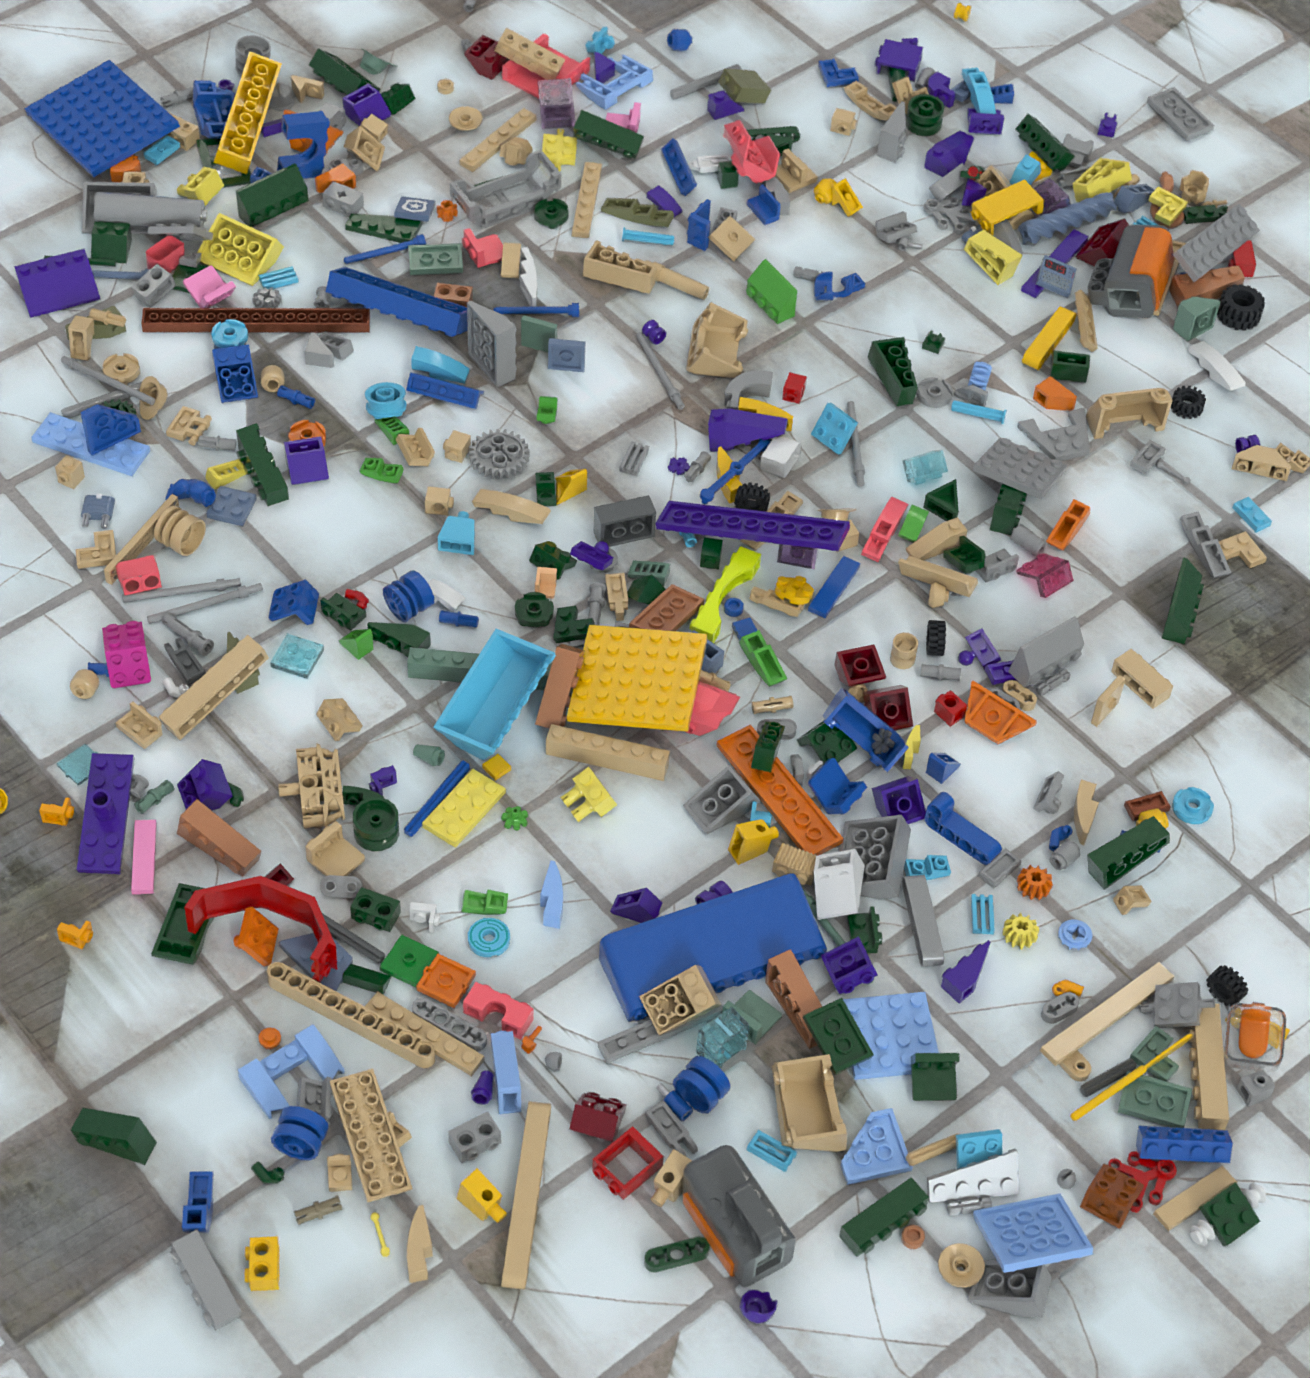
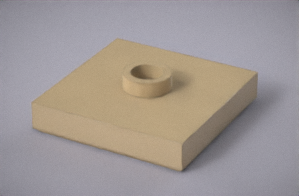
M731 216L708 237L733 261L755 240Z
M1119 675L1098 697L1091 724L1097 727L1119 703L1125 683L1124 677Z

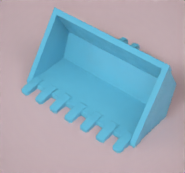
M495 629L433 728L442 733L456 747L484 761L499 748L503 742L502 739L511 729L513 721L518 718L521 713L520 710L528 702L530 694L536 689L538 681L546 673V668L554 660L556 653Z

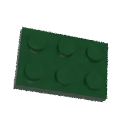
M843 998L803 1016V1020L822 1054H830L832 1063L830 1069L834 1075L874 1056Z

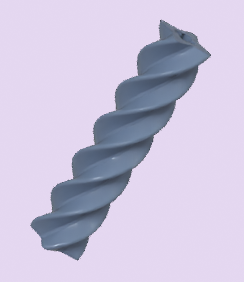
M1100 193L1093 198H1087L1079 203H1073L1065 208L1043 214L1036 219L1027 220L1018 226V230L1024 245L1027 241L1037 244L1041 236L1050 239L1055 231L1066 233L1069 226L1080 228L1084 220L1093 223L1098 215L1107 218L1111 210L1117 211V207L1113 202L1112 193Z

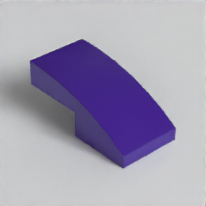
M660 185L646 193V198L656 204L658 210L673 211L674 217L682 213L680 205Z

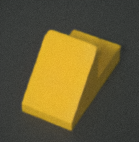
M846 178L832 186V206L840 203L847 217L862 209L863 206Z

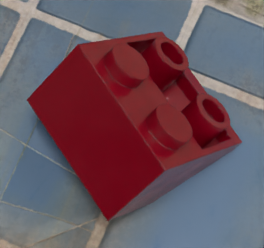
M482 35L464 52V55L479 75L493 80L502 71V66L510 59L495 52L498 41Z
M595 1092L584 1093L575 1104L569 1130L613 1142L617 1136L627 1105L621 1103L622 1101L616 1098H601Z

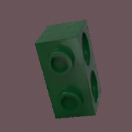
M361 887L350 906L351 918L358 923L371 925L377 930L391 932L401 913L400 901Z

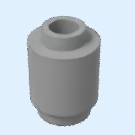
M1065 841L1051 854V865L1057 870L1069 867L1080 857L1079 846L1074 842Z

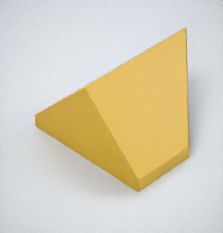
M586 469L569 470L555 477L556 505L587 490Z

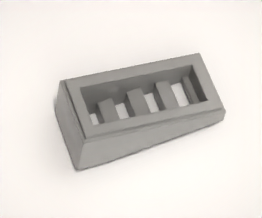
M326 331L319 336L321 341L333 353V356L340 360H344L354 352L352 342L349 339Z

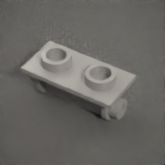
M1081 166L1071 171L1069 169L1063 170L1055 181H1059L1060 187H1073L1072 184L1090 167Z

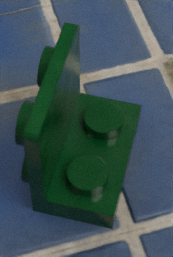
M823 721L797 739L800 746L806 744L812 746L819 759L823 762V765L830 758L840 762L857 749L853 740L842 730L835 726L832 729Z
M915 1053L911 1056L913 1101L957 1100L956 1064L960 1062L959 1053Z

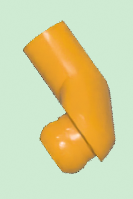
M1066 979L1054 984L1052 987V992L1056 996L1071 992L1081 997L1084 986Z

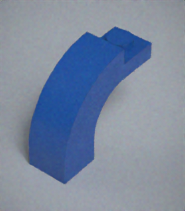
M213 1171L190 1172L188 1204L183 1205L182 1230L184 1233H191L195 1230H198L199 1233H209L214 1201Z

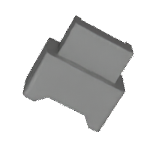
M1066 134L1063 145L1075 156L1069 165L1078 168L1082 166L1083 162L1087 163L1094 141L1089 140L1085 142L1072 138L1071 134Z

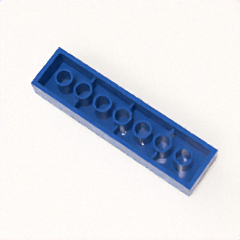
M348 267L338 268L329 273L326 292L331 293L332 297H343L348 299L347 301L350 303L363 304V307L367 309L375 308L380 310L382 314L396 315L397 319L411 320L415 325L428 326V329L432 331H443L447 336L455 337L468 331L467 307Z

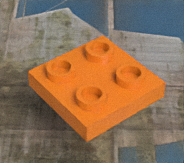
M246 908L240 935L234 937V945L238 949H243L264 967L269 966L272 962L279 928L255 908Z

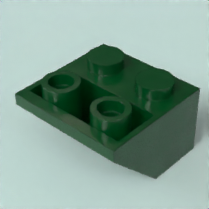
M1052 350L1050 376L1052 378L1086 383L1090 368V355Z

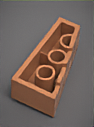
M560 644L556 647V657L552 661L535 725L549 729L551 724L562 727L566 726L567 715L565 714L570 705L573 688H576L579 677H577L578 669L582 668L585 650L565 644Z

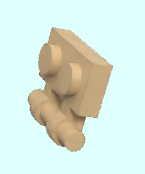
M183 406L167 428L166 435L180 441L190 437L188 442L194 446L198 442L199 437L203 436V432L210 427L212 417L206 415L204 418H201L200 411Z

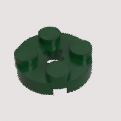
M553 198V201L543 199L535 205L534 219L550 229L558 228L559 225L564 224L569 218L568 206L560 199Z
M526 593L520 600L518 598L515 603V616L521 626L546 627L554 615V604L543 593ZM535 607L538 611L533 612L530 610Z

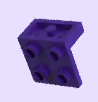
M968 108V133L1002 134L1004 114H1001V110H996V114L977 113L975 108Z

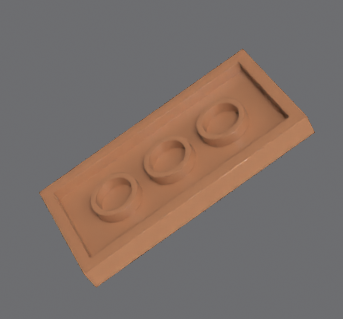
M671 584L629 623V628L677 631L699 610L701 605H704L705 599Z

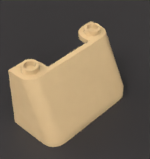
M710 302L693 325L686 371L692 374L735 378L740 375L743 367L740 361H736L738 344L740 339L745 338L748 333V320Z
M1164 388L1104 394L1088 409L1086 420L1094 439L1103 438L1104 430L1110 429V423L1140 419L1144 426L1148 424L1153 425L1155 432L1164 431L1172 398L1170 393Z
M830 1054L777 1062V1071L773 1072L775 1085L780 1086L789 1130L785 1131L787 1144H792L793 1149L833 1152L847 1150V1131L845 1123H843V1119L840 1116L834 1088V1078L830 1070V1066H832Z

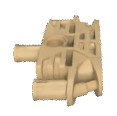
M317 743L316 747L297 748L299 782L278 784L279 796L300 795L304 829L326 827L340 817L342 821L345 820L338 749H334V752H331L328 749L321 748L320 744Z

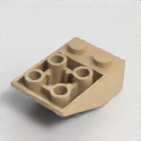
M694 965L639 996L658 1035H662L690 1022L721 1005L702 966Z

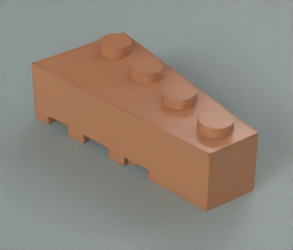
M1239 266L1209 270L1195 282L1192 281L1187 273L1173 275L1169 292L1177 307L1183 300L1191 297L1217 300L1228 286L1232 287L1235 284H1243L1245 277Z
M198 799L180 815L177 834L227 866L232 872L238 873L243 877L259 861L261 850Z
M790 949L768 959L765 983L810 1049L817 1046V1043L804 1022L803 1016L822 1007Z

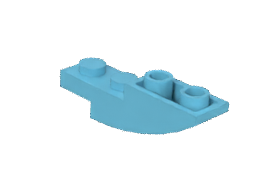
M978 67L962 69L961 75L971 92L970 100L977 113L996 114L993 95L984 71L980 72Z

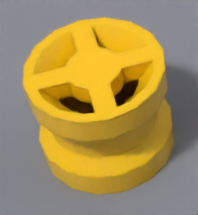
M958 3L955 8L954 18H961L967 22L971 6H964L962 3Z

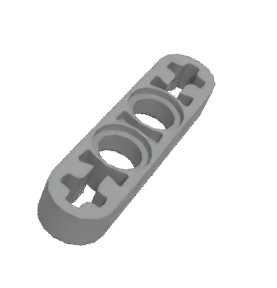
M419 998L413 1002L412 1012L475 1051H481L486 1047L487 1035L480 1028L428 999ZM423 1007H426V1011H425V1010H421V1012L418 1011V1008L422 1009ZM437 1016H444L446 1021L444 1023H436L434 1019ZM462 1026L465 1030L457 1034L453 1032V1028ZM478 1037L481 1038V1042H473V1039H478Z

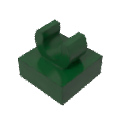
M931 330L922 344V349L939 354L945 343V337H942L941 333L939 335L933 334Z

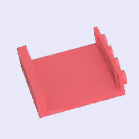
M543 33L533 42L565 59L554 83L512 60H509L502 66V79L549 104L564 91H567L570 86L578 82L581 74L589 73L590 58L587 57L581 63L549 47V36Z

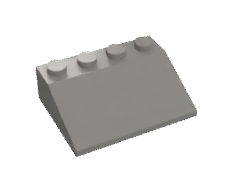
M84 182L82 233H92L95 222L94 205L97 192L157 196L155 184ZM130 226L131 234L151 235L148 234V227Z
M468 301V355L496 387L515 380L517 370L515 362L517 357L515 352V345L517 344L515 332L517 329L515 324L498 312Z
M902 815L845 821L842 833L844 839L843 843L840 844L839 852L856 849L865 865L860 896L875 899L899 897L911 829Z

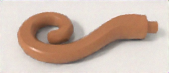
M1164 171L1159 179L1161 188L1172 193L1174 188L1173 176ZM1151 203V217L1158 225L1176 228L1182 224L1184 220L1183 211L1168 226L1155 219V215L1160 207Z

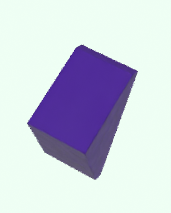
M595 52V80L603 84L615 76V62L601 53Z
M968 178L963 193L962 205L970 206L973 202L984 198L987 188Z

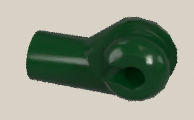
M228 782L233 795L230 799V804L239 807L241 802L244 801L243 791L241 788Z
M259 1161L251 1167V1170L263 1183L278 1184L284 1179L285 1171L281 1167L267 1170Z

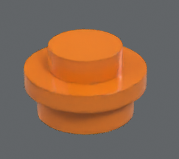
M265 1028L259 1034V1043L266 1049L276 1048L281 1041V1034L275 1028Z

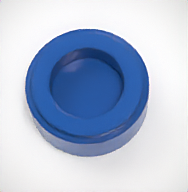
M729 598L725 601L724 612L728 616L738 617L743 613L744 604L740 599Z

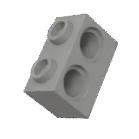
M156 264L141 279L136 281L131 288L136 298L151 308L176 284L172 275Z
M487 1111L448 1131V1140L460 1162L463 1163L467 1160H474L479 1154L487 1150L491 1151L497 1148L501 1143V1131ZM488 1132L490 1135L484 1136L482 1133ZM464 1142L470 1143V1145L464 1146L461 1144Z

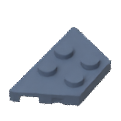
M314 933L281 940L279 947L312 978L315 974L311 971V965L314 961L310 959V956L318 945ZM334 940L337 953V970L331 968L329 975L323 977L320 983L337 991L340 983H343L342 975L344 971L353 963V957Z

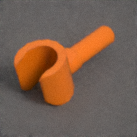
M537 1026L529 1037L525 1036L523 1038L521 1048L527 1054L535 1049L536 1043L534 1040L542 1030L541 1026Z

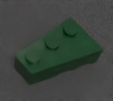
M1002 483L997 503L994 506L990 531L1012 535V530L1016 529L1019 525L1020 518H1017V516L1022 515L1024 505L1021 502L1026 501L1027 493Z
M82 1108L70 1130L76 1137V1141L81 1145L90 1146L142 1165L147 1163L157 1143L139 1117L89 1108Z

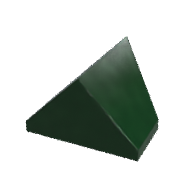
M956 479L927 493L923 508L945 521L957 518L959 509Z
M651 574L634 580L627 591L628 598L634 599L637 602L651 604L666 589Z

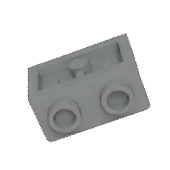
M1004 548L986 556L985 567L976 570V572L985 582L996 580L1001 575L1013 572L1017 568L1019 556L1017 554L1011 556Z

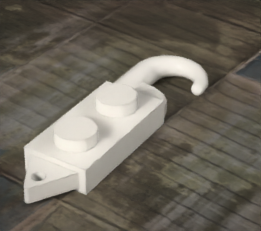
M732 155L699 156L696 160L688 163L690 169L697 170L699 173L718 172V162L732 161Z

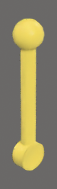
M373 1212L370 1218L374 1221L382 1247L381 1255L387 1257L390 1255V1249L386 1247L378 1221L379 1214Z

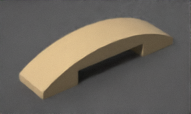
M857 81L844 87V91L861 110L874 118L888 120L897 108L891 103L885 106L867 94L868 88Z

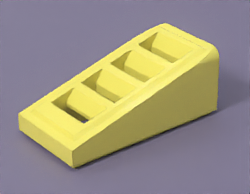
M237 459L207 468L205 479L214 489H218L220 486H224L246 475L243 463Z

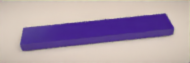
M1073 229L1049 257L1067 264L1088 241L1089 236ZM1040 267L1021 288L1022 292L1034 298H1037L1045 289L1036 285Z

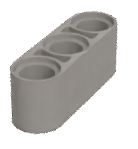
M963 163L929 187L936 200L941 201L967 181L968 178L960 177L961 171H967Z

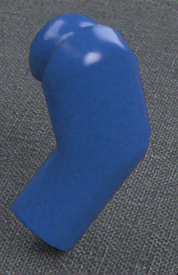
M1069 825L1058 827L1051 832L1049 849L1051 851H1055L1061 841L1072 835L1073 830Z

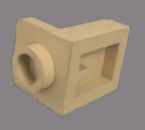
M1142 885L1123 886L1113 898L1122 915H1127L1135 907H1148L1152 902Z
M335 1154L327 1157L329 1192L352 1190L350 1155Z

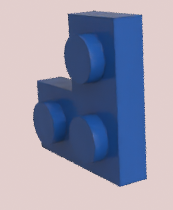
M835 59L821 60L818 63L827 87L849 85L855 81L859 82V76L855 67L839 69Z

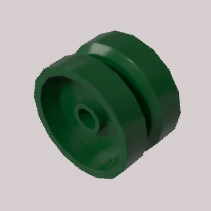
M928 94L912 97L908 104L907 129L918 136L926 137L937 134L942 127L945 108L943 102L939 98Z
M371 797L361 801L353 811L354 838L357 844L369 851H383L396 843L399 837L398 810L392 802L381 797Z

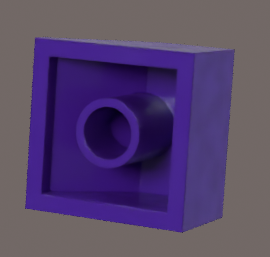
M906 776L871 788L876 808L881 817L902 815L907 824L925 819L926 809L917 778Z

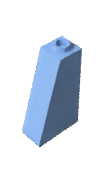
M513 1031L491 1033V1049L499 1114L521 1112V1085Z

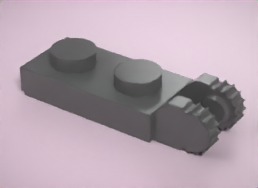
M179 637L175 639L178 650L174 651L169 643L164 644V648L187 684L190 685L198 681L206 672L188 645H185Z

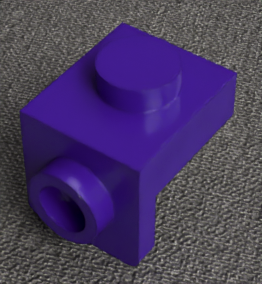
M393 765L381 768L370 774V790L382 796L383 788L397 783V774Z

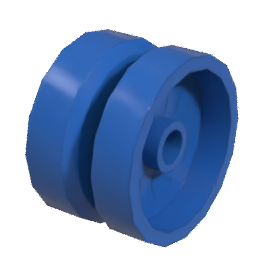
M702 1056L692 1058L686 1065V1068L673 1079L675 1091L690 1104L691 1108L706 1114L714 1109L718 1104V1100L722 1099L730 1091L731 1087L725 1073L715 1063Z
M300 1106L285 1107L278 1119L279 1125L275 1127L271 1136V1143L277 1150L292 1158L313 1160L318 1156L322 1147L321 1141L325 1139L328 1132V1122L321 1115L310 1109Z

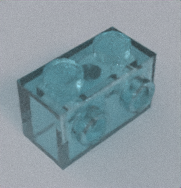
M934 450L902 460L907 481L915 482V485L925 483L926 479L930 477L931 479L941 478L943 473L948 472L943 450Z

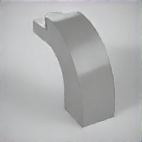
M750 371L735 377L728 384L725 391L724 405H727L726 409L738 410L740 397L761 396L770 398L773 372Z

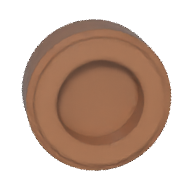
M908 1225L903 1229L901 1241L905 1247L918 1249L923 1245L925 1233L921 1227Z

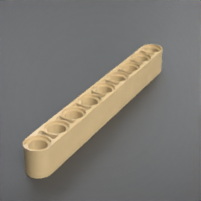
M274 962L268 966L269 986L277 992L421 1068H429L434 1064L435 1046L431 1041L283 963Z
M528 1102L502 1276V1287L526 1289L550 1122V1103Z

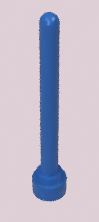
M423 234L416 235L411 241L345 257L343 261L345 264L408 249V245H426V240Z
M579 303L556 307H495L493 311L500 314L572 315V317H579Z

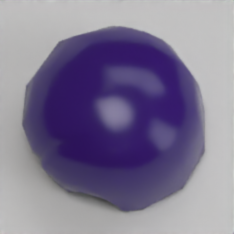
M748 1290L741 1297L740 1310L743 1316L752 1323H765L773 1317L778 1302L771 1299L769 1292Z

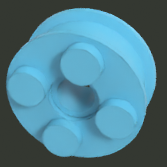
M390 382L370 386L365 391V398L368 401L366 411L375 419L401 416L407 408L406 401L403 399L406 395L404 387Z

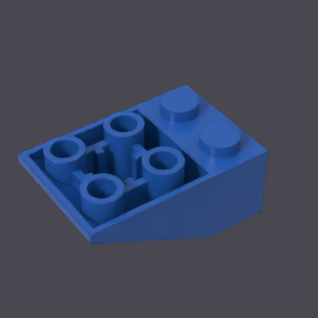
M249 344L213 349L212 356L221 403L258 398Z

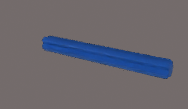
M463 760L455 767L404 827L406 835L413 837L421 828L422 822L470 770L469 763Z

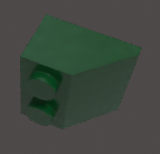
M95 221L91 236V258L116 259V263L127 264L132 242L130 223Z

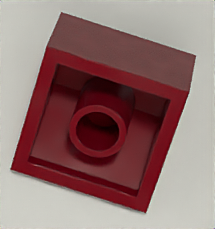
M875 644L836 653L834 665L840 681L846 686L850 687L886 679Z
M896 685L863 692L865 706L893 730L914 727L908 687Z

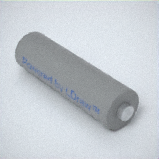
M97 192L95 198L94 214L96 222L130 223V226L142 227L156 226V224L171 226L172 223L186 226L187 223L196 224L197 227H203L204 222H207L208 210H205L204 200L107 192Z

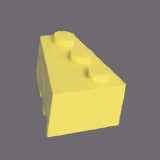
M985 230L968 238L964 250L997 285L1013 277L1023 256Z

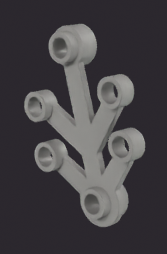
M950 197L948 200L941 202L936 199H928L924 203V211L936 218L938 228L941 230H946L949 223L941 214H945L955 227L954 232L958 235L963 234L965 230V225L960 223L958 218L973 222L976 226L980 225L971 215L962 213L963 211L971 213L972 205L958 206L959 200L956 197Z

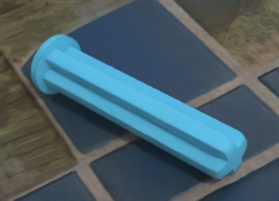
M624 227L622 241L625 239L673 245L675 237L673 235L626 230Z
M956 400L952 402L951 406L952 411L1000 421L1001 424H1004L1007 410L1001 411Z

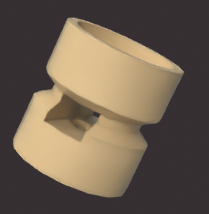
M903 632L894 637L890 654V662L894 667L905 670L914 665L918 640L913 634Z

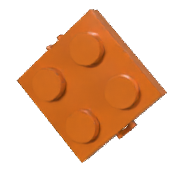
M437 954L431 965L425 967L424 975L417 984L416 991L455 1008L466 993V990L469 989V985L476 976V971L441 954Z

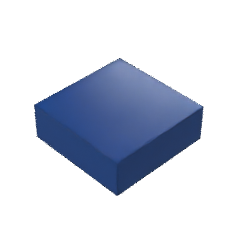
M853 273L855 275V282L852 293L865 288V282L857 273ZM853 274L841 278V284L844 287L846 279L852 277Z
M750 617L732 623V628L739 641L743 636L758 631Z

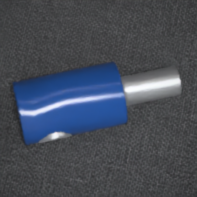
M662 1083L657 1086L656 1089L665 1097L663 1101L681 1121L686 1120L692 1114L693 1109L690 1104L675 1090L670 1092Z

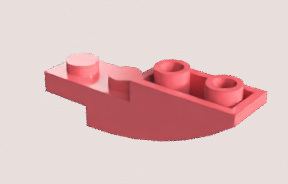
M891 496L876 521L861 555L879 562L909 504Z

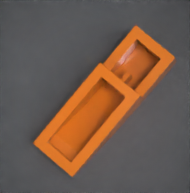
M1073 499L1067 511L1063 512L1046 542L1063 551L1087 520L1091 507Z

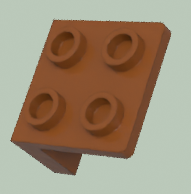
M1103 1164L1089 1185L1080 1207L1121 1229L1144 1185L1115 1168Z

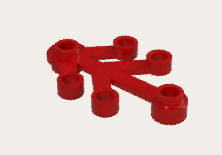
M1136 1151L1129 1153L1127 1158L1129 1165L1121 1163L1116 1158L1109 1160V1166L1111 1164L1117 1165L1118 1168H1115L1116 1170L1131 1176V1178L1144 1185L1143 1190L1135 1201L1139 1204V1207L1132 1206L1130 1211L1135 1213L1139 1212L1143 1206L1142 1199L1150 1180L1157 1178L1155 1188L1148 1196V1201L1152 1205H1159L1163 1199L1162 1192L1166 1181L1172 1180L1177 1173V1168L1172 1160L1154 1161L1142 1159ZM1131 1157L1137 1158L1138 1161H1133ZM1142 1165L1151 1170L1144 1172L1134 1167ZM1161 1169H1166L1168 1173L1163 1172ZM1152 1195L1158 1196L1159 1199H1154Z

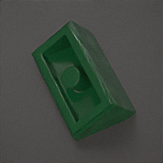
M350 964L342 975L343 983L375 993L378 991L383 995L392 978L390 975Z

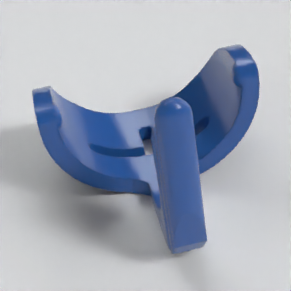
M833 272L819 274L814 281L815 300L833 301L834 297L849 296L854 288L855 275L853 274L852 277L846 279L843 291L833 292Z

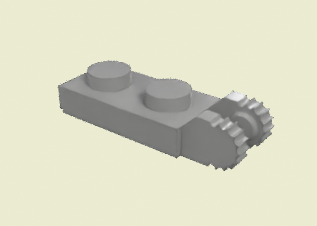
M664 1101L645 1111V1117L670 1148L686 1156L685 1151L679 1145V1143L684 1141L691 1153L695 1154L698 1152V1148L689 1136V1132Z

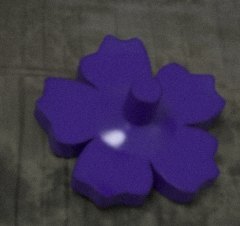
M673 457L670 458L668 470L672 473L676 472V475H682L691 466L687 463L686 458L682 457L677 460Z

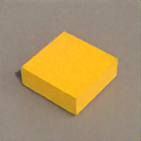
M496 754L482 764V768L495 781L511 771V765L499 754Z

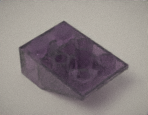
M571 78L538 80L542 129L574 127L575 112Z

